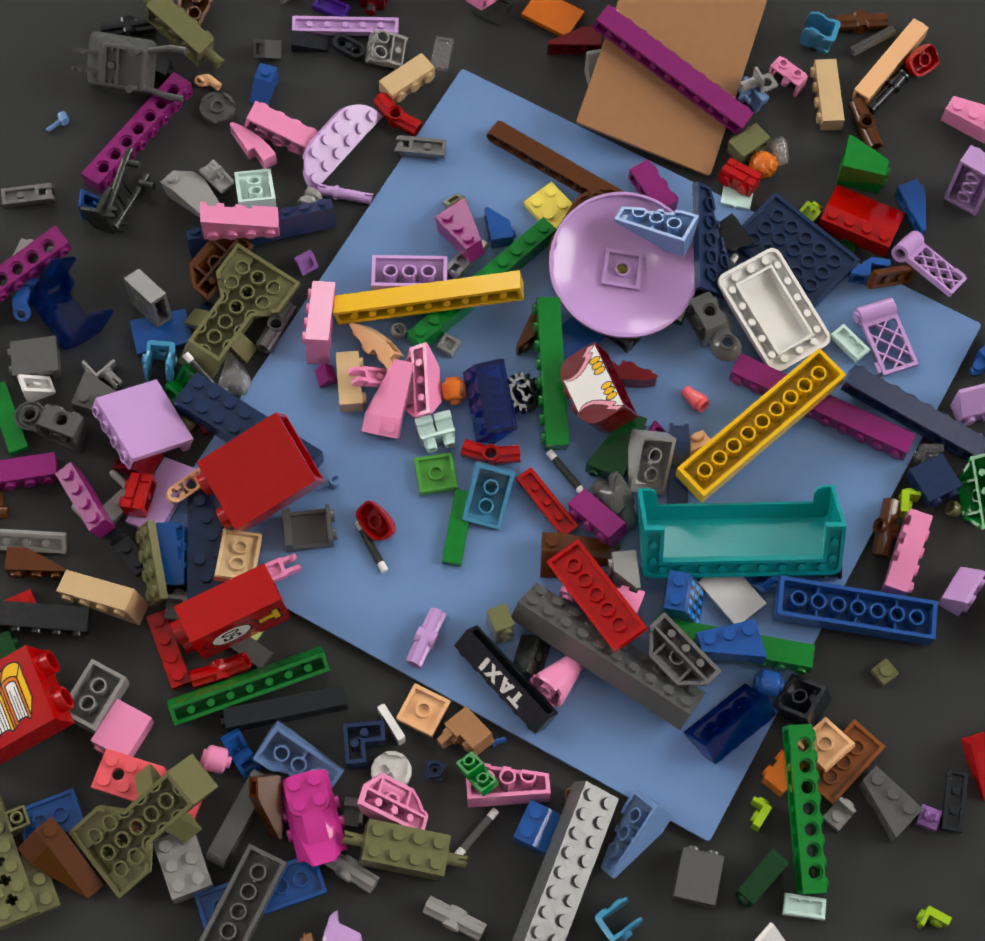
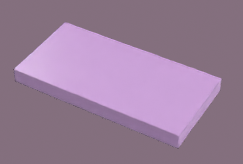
M164 457L154 474L157 485L147 517L128 516L125 521L127 525L139 528L148 520H155V523L168 522L179 504L173 505L166 500L167 490L196 469ZM187 480L185 482L187 488L190 487L193 480ZM182 488L176 493L172 491L171 497L178 499L179 494L183 492Z

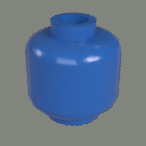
M760 670L758 674L754 675L753 690H756L759 696L776 697L779 691H783L784 680L781 679L777 671Z

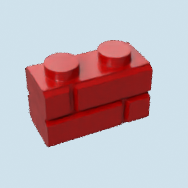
M730 157L721 169L718 181L726 187L733 188L739 194L750 197L758 188L762 173Z
M132 472L129 479H126L125 494L119 500V506L126 516L147 517L157 485V481L152 474Z

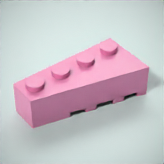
M255 101L244 125L245 128L251 130L263 140L271 141L274 146H286L288 151L303 156L310 140L318 133L317 129L308 127L299 120L292 119L283 112L276 111L267 104Z
M200 202V223L204 240H235L237 238L254 239L256 237L273 238L280 236L278 207L253 205L249 209L240 204H236L234 207H224V203H216V206H207V202Z
M313 281L312 289H308V300H310V303H306V314H308V317L304 318V329H306V332L302 333V343L306 345L307 363L330 365L329 350H331V332H333L334 296H336L335 282Z

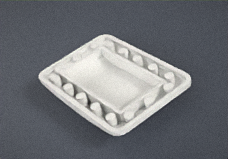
M769 248L728 270L718 278V286L724 298L766 365L778 371H783L811 355L818 348L821 349L830 343L831 336L779 250Z

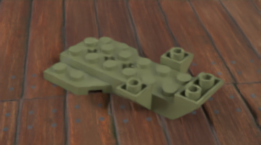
M239 243L235 245L216 271L220 292L218 301L210 311L195 308L184 322L185 325L195 331L187 341L178 364L181 366L184 364L189 365L182 357L188 351L212 378L216 376L221 364L230 352L246 364L250 361L258 349L244 333L254 319L279 315L300 286L299 281ZM255 279H262L261 282H255ZM249 292L251 293V296H250V297H249V296H248V297H244V293H245V294H248ZM240 307V311H233V308L237 309Z
M193 754L175 765L162 777L151 763L148 764L135 776L138 798L127 808L99 805L68 832L118 898L123 897L152 871L153 843L165 832L187 843L202 830L188 812L219 786Z
M1 795L0 858L5 861L2 862L3 865L0 867V931L61 907L53 879L38 868L36 869L31 866L17 849L19 846L15 837L31 825L25 805L6 811ZM5 878L11 879L8 886L2 884ZM12 897L18 899V901H15L16 904L14 906L10 903L8 904Z

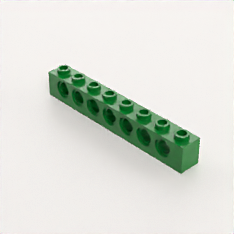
M812 724L787 725L782 727L796 894L827 893L829 881L825 875L827 859L823 852L825 837L821 829L823 815L820 812L819 806L821 794L818 792L820 777L819 772L816 771L818 755L814 749L816 733ZM799 741L804 745L803 752L798 748ZM801 762L806 766L805 772L800 770L799 765ZM802 783L807 785L808 790L806 793L801 789ZM804 804L809 806L808 814L803 810ZM806 825H809L811 828L810 835H807L805 832ZM808 846L813 849L811 857L807 854ZM810 867L815 871L813 878L810 877L808 872Z

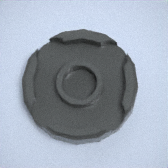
M217 91L206 94L201 99L199 107L203 120L212 125H223L229 122L234 117L236 111L235 102L232 97L225 92L217 93Z

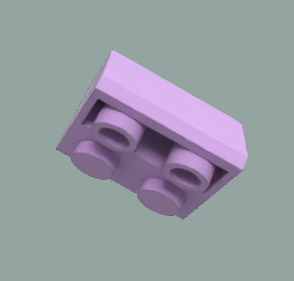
M960 567L938 602V605L956 616H959L962 611L966 613L985 583L983 579L985 571Z

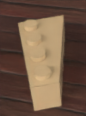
M69 570L65 571L56 590L65 602H75L82 607L100 611L140 626L149 606L133 588Z

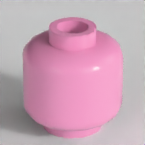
M210 745L207 749H203L200 764L203 765L206 771L222 774L225 768H230L232 756H228L227 748Z

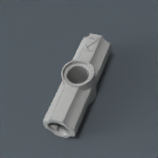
M342 853L339 854L337 861L324 864L335 871V874L348 883H354L369 894L374 890L380 879L372 872L358 865L359 862L349 855L345 856Z
M431 895L422 913L441 922L444 927L457 933L461 932L477 941L481 939L487 926L486 923L468 915L462 908L452 904L450 906Z

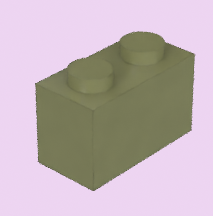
M755 123L751 127L747 126L741 134L733 136L728 141L727 152L735 160L745 164L756 151H763L768 147L771 137Z
M506 603L488 609L486 623L495 644L509 642L514 637L515 624Z

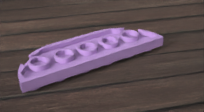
M361 104L349 105L337 111L305 148L302 158L304 159V171L302 172L307 186L317 189L319 183L322 184L383 116L374 108Z

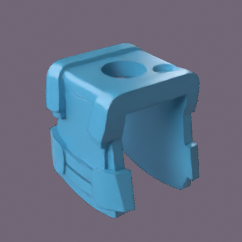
M812 11L806 18L804 26L807 28L801 33L799 43H801V46L816 48L817 52L827 54L832 43L836 40L841 22L832 18L829 19L818 11Z
M149 340L147 342L146 354L143 353L142 355L145 381H150L154 359L166 360V381H173L174 367L178 366L175 344L167 341Z
M620 897L611 904V907L602 909L595 916L597 924L609 941L627 940L633 935L631 931L643 922L642 917H639L614 936L604 923V919L629 902L627 897Z

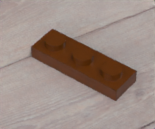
M909 264L876 269L870 273L866 286L869 289L911 283L916 270Z

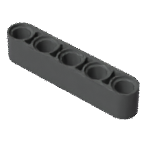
M254 769L249 776L265 774ZM249 777L205 856V860L223 869L228 865L257 812L249 798Z

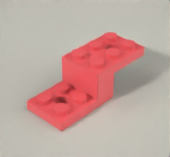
M106 748L91 788L132 803L138 798L135 776L151 762ZM151 763L161 777L167 772L165 767ZM117 770L124 771V776L120 780L113 778V774ZM202 801L188 812L194 819H196Z

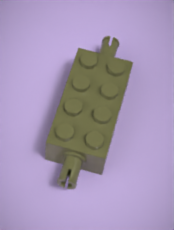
M142 0L147 4L146 20L173 45L187 47L188 52L184 55L195 65L200 67L207 59L217 69L223 65L225 60L214 51L213 35L207 30L204 31L196 19H191L184 8L178 7L173 0Z
M370 818L365 824L363 834L347 830L343 834L342 844L360 847L361 852L358 865L440 882L445 875L447 865L465 869L467 862H465L468 859L467 855L450 853L451 835Z

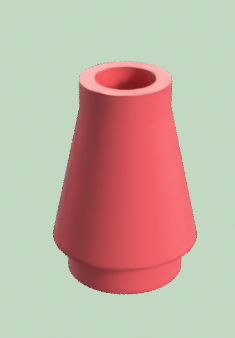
M689 386L682 390L681 395L687 400L694 411L703 412L708 407L709 400L706 395Z

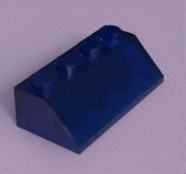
M500 358L474 364L464 371L463 376L476 442L496 444L518 429L504 359Z
M744 683L684 731V734L706 759L717 764L777 714L767 696Z

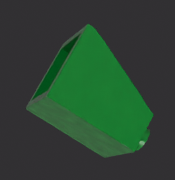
M849 135L836 184L879 194L881 187L885 188L890 175L889 160L858 138Z

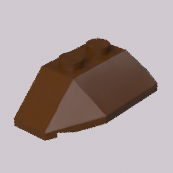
M246 238L209 240L188 264L193 289L207 301L219 288L216 271L235 245L239 243L248 250L253 248L254 245Z

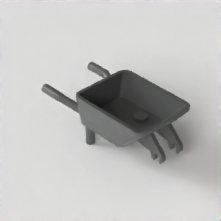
M96 31L90 35L88 48H73V52L87 53L88 58L87 67L72 66L71 70L87 72L88 83L92 86L122 90L127 93L153 94L165 100L182 103L184 101V95L165 93L155 89L154 84L157 53L173 52L187 54V47L176 45L157 46L153 40Z

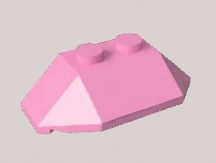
M426 342L410 347L409 354L405 361L414 363L405 411L414 418L432 414L442 402L440 367Z
M384 773L378 774L363 784L357 803L362 814L375 820L425 830L429 815L424 811L422 803L413 788Z

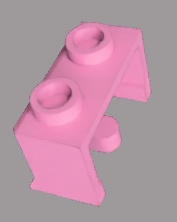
M779 56L770 65L769 72L773 76L778 72L784 77L781 82L783 87H787L791 82L796 85L793 92L794 97L806 87L807 74L784 57Z

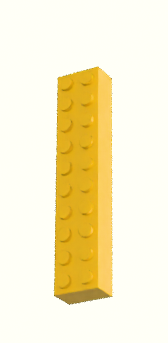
M818 348L677 468L675 476L703 503L843 383L846 374Z

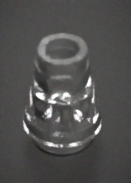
M784 137L773 139L770 148L778 161V165L784 166L789 163L788 142L785 141Z

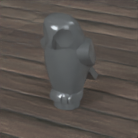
M616 471L610 473L609 481L607 479L602 480L601 478L596 480L590 488L593 492L592 495L597 497L600 502L626 522L627 531L632 530L637 525V515L634 508L635 502L629 486L621 474Z

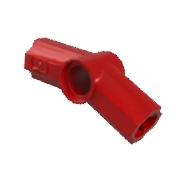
M381 92L376 96L373 103L387 119L388 125L391 128H400L412 136L419 133L422 127L420 120L403 112V109L396 105L386 92Z
M465 439L460 456L494 466L497 464L520 463L519 445H484ZM491 453L494 454L495 457L488 458L486 455Z
M241 652L227 659H217L208 666L189 671L193 688L196 689L232 678V676L251 669L250 666L252 664L247 653Z

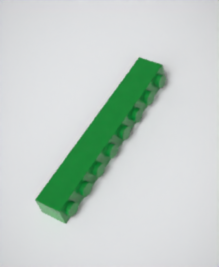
M537 297L535 303L532 304V315H535L536 322H533V333H536L537 340L534 341V351L538 352V358L535 359V368L539 370L536 386L540 388L537 402L538 407H541L539 425L542 426L543 433H540V444H543L544 450H567L570 445L567 398L563 391L565 386L560 375L561 367L564 363L560 297Z
M672 619L693 642L697 632L718 628ZM760 635L767 658L764 664H757V662L749 663H754L757 667H774L778 671L792 670L799 675L810 673L813 667L815 645ZM734 660L736 663H740V664H745L746 662H748V661L738 662V661Z
M319 646L167 700V704L176 726L330 671L325 653L322 647Z

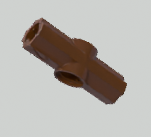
M857 10L852 14L833 16V19L841 22L839 31L854 30L855 33L862 34L869 29H885L888 27V14L886 12L867 13L865 10Z
M854 99L849 103L848 107L857 125L856 132L862 136L865 144L877 151L883 146V142L875 126V117L870 114L864 99Z
M883 498L880 516L873 524V532L876 534L871 554L874 557L889 558L892 540L899 532V525L896 521L900 501L897 499Z

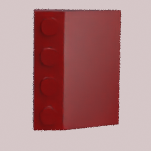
M837 185L820 218L818 226L831 236L838 239L844 238L857 244V247L885 258L905 212Z

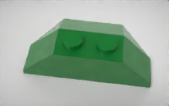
M985 453L969 458L968 464L959 477L963 485L959 491L963 518L978 528L985 530Z

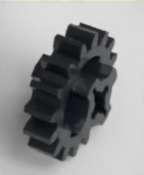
M523 372L513 374L505 380L507 384L502 388L506 392L502 393V396L507 397L504 402L510 403L509 409L515 408V413L521 411L522 414H526L538 408L537 399L538 395H540V390L536 386L535 377L530 379L529 373L524 375Z

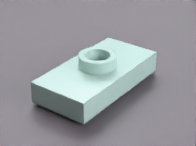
M842 324L830 334L831 340L855 363L870 351L845 324Z
M784 893L782 915L824 921L827 899Z

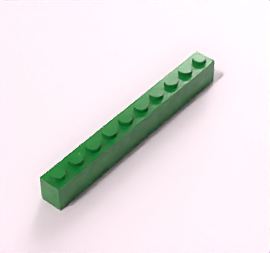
M543 217L474 276L522 269L549 246L556 228ZM476 307L429 313L407 332L408 343L413 347L426 342L430 347Z

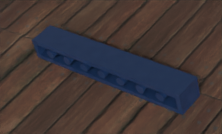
M320 199L317 202L284 207L278 210L280 236L273 238L256 237L247 240L253 245L336 227L337 222L331 199ZM195 227L185 231L192 259L209 241L208 239L204 240L202 227Z
M856 364L848 371L840 388L842 391L966 461L971 456L984 453L985 437L982 433L971 430L966 424L957 422L946 413H941L934 409L931 404L918 400L915 395L904 392L899 386L888 383L883 377L874 375L863 366Z

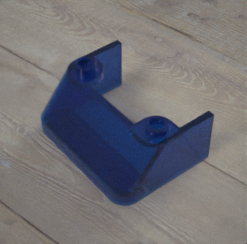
M75 257L51 259L30 294L32 305L53 335H56L62 348L66 350L74 349L99 334L114 313L112 309L89 312L86 316L70 294L74 286V280L69 274V270L76 261Z

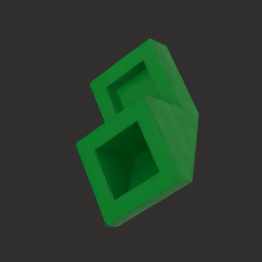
M188 364L182 365L176 379L167 382L163 388L174 408L175 398L196 373Z

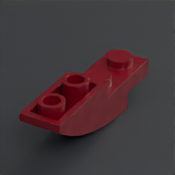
M623 360L620 366L612 361L624 387L646 388L655 386L658 375L652 370L640 368L631 361Z

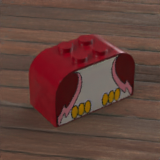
M593 342L564 361L560 372L561 380L565 386L563 391L566 397L572 401L571 408L576 415L578 414L583 421L600 432L608 433L638 417L609 354L599 345Z

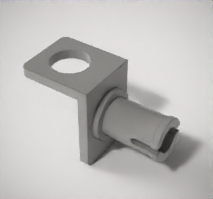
M757 66L754 67L751 78L738 83L742 93L756 87L762 94L778 87V83L770 72L762 75ZM765 79L770 80L772 84L764 86Z
M114 359L97 373L84 360L81 362L84 370L99 380L104 378L114 390L118 389L117 386L120 387L123 384V381L112 371L116 367Z

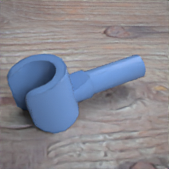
M65 111L57 114L58 120L46 128L48 132L59 125L65 126L69 124V118Z
M331 475L329 481L318 486L314 491L325 487L337 489L340 482L333 483L332 481L337 480L338 475Z

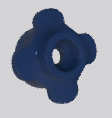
M432 759L428 760L424 777L441 782L444 779L443 771L446 769V764Z

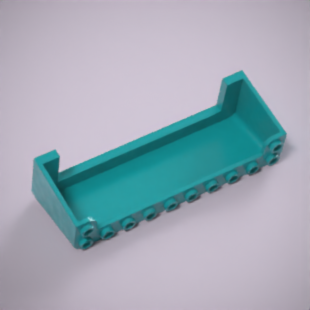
M835 485L818 486L814 491L813 501L657 504V493L651 488H638L637 523L643 575L647 578H668L670 570L690 573L694 578L834 575L842 568L847 525Z

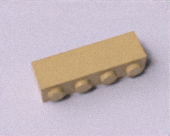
M815 60L813 67L810 68V77L814 80L812 92L816 96L814 98V107L818 111L816 113V123L819 124L820 131L842 130L845 119L837 60Z

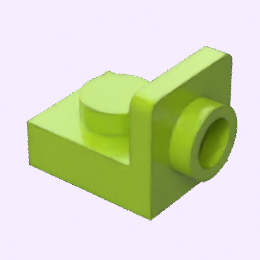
M807 200L799 211L815 222L820 215L822 216L823 212L820 210L823 207L815 201L811 203Z
M913 488L902 489L898 496L900 507L897 518L904 519L910 508L912 509V502H918L920 499V491H916Z
M754 796L750 804L758 810L754 812L750 820L753 822L751 829L758 832L770 813L772 806L769 805L770 803L766 799Z
M928 906L924 910L921 909L916 918L919 921L917 927L919 929L924 927L928 919L932 926L940 929L941 927L945 928L950 924L952 917Z

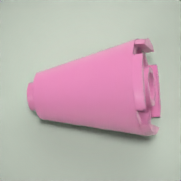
M565 656L535 674L530 679V683L553 707L557 706L559 708L564 703L584 667L568 656Z

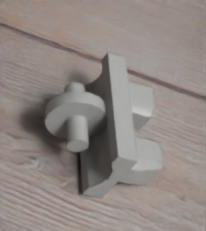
M214 159L207 166L199 169V172L220 194L226 193L235 184L234 180Z

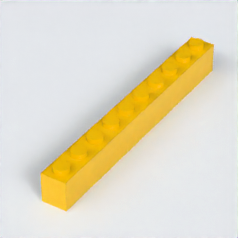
M518 270L334 296L333 314L338 325L350 324L351 322L357 323L524 300V282L521 272Z

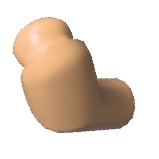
M210 74L198 75L194 79L195 84L199 87L211 86L217 91L222 87V83Z

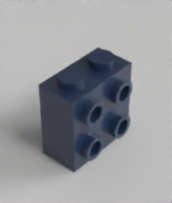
M943 453L909 469L905 476L912 488L921 492L920 501L925 509L930 506L936 507L940 505L946 498L953 499L958 496L963 486Z

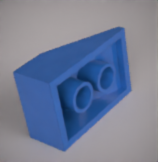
M530 800L513 836V843L545 857L561 815L544 805Z

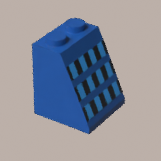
M670 570L665 585L661 615L665 612L672 619L700 624L705 591L690 573Z

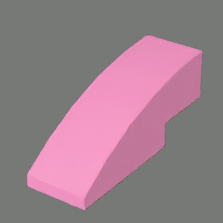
M230 123L231 134L249 160L256 157L264 169L277 164L276 153L261 137L239 124Z

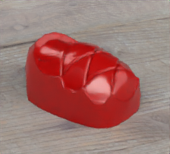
M929 43L915 49L908 56L904 64L910 76L921 77L935 69L940 62L935 46Z
M365 501L356 510L357 521L372 540H388L396 532V526L392 517L375 501Z

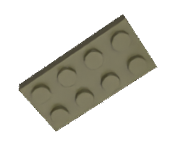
M148 520L137 529L135 538L136 542L140 545L139 560L143 563L144 569L142 571V579L146 582L147 586L145 597L149 601L150 607L158 606L168 599L155 520Z

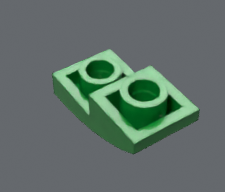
M473 751L456 762L457 767L482 797L499 785L498 780L486 769L484 762Z

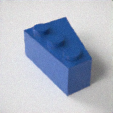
M156 522L166 588L187 587L188 529L180 522Z
M756 619L696 633L694 638L695 644L711 660H736L738 662L748 661L764 664L767 658Z

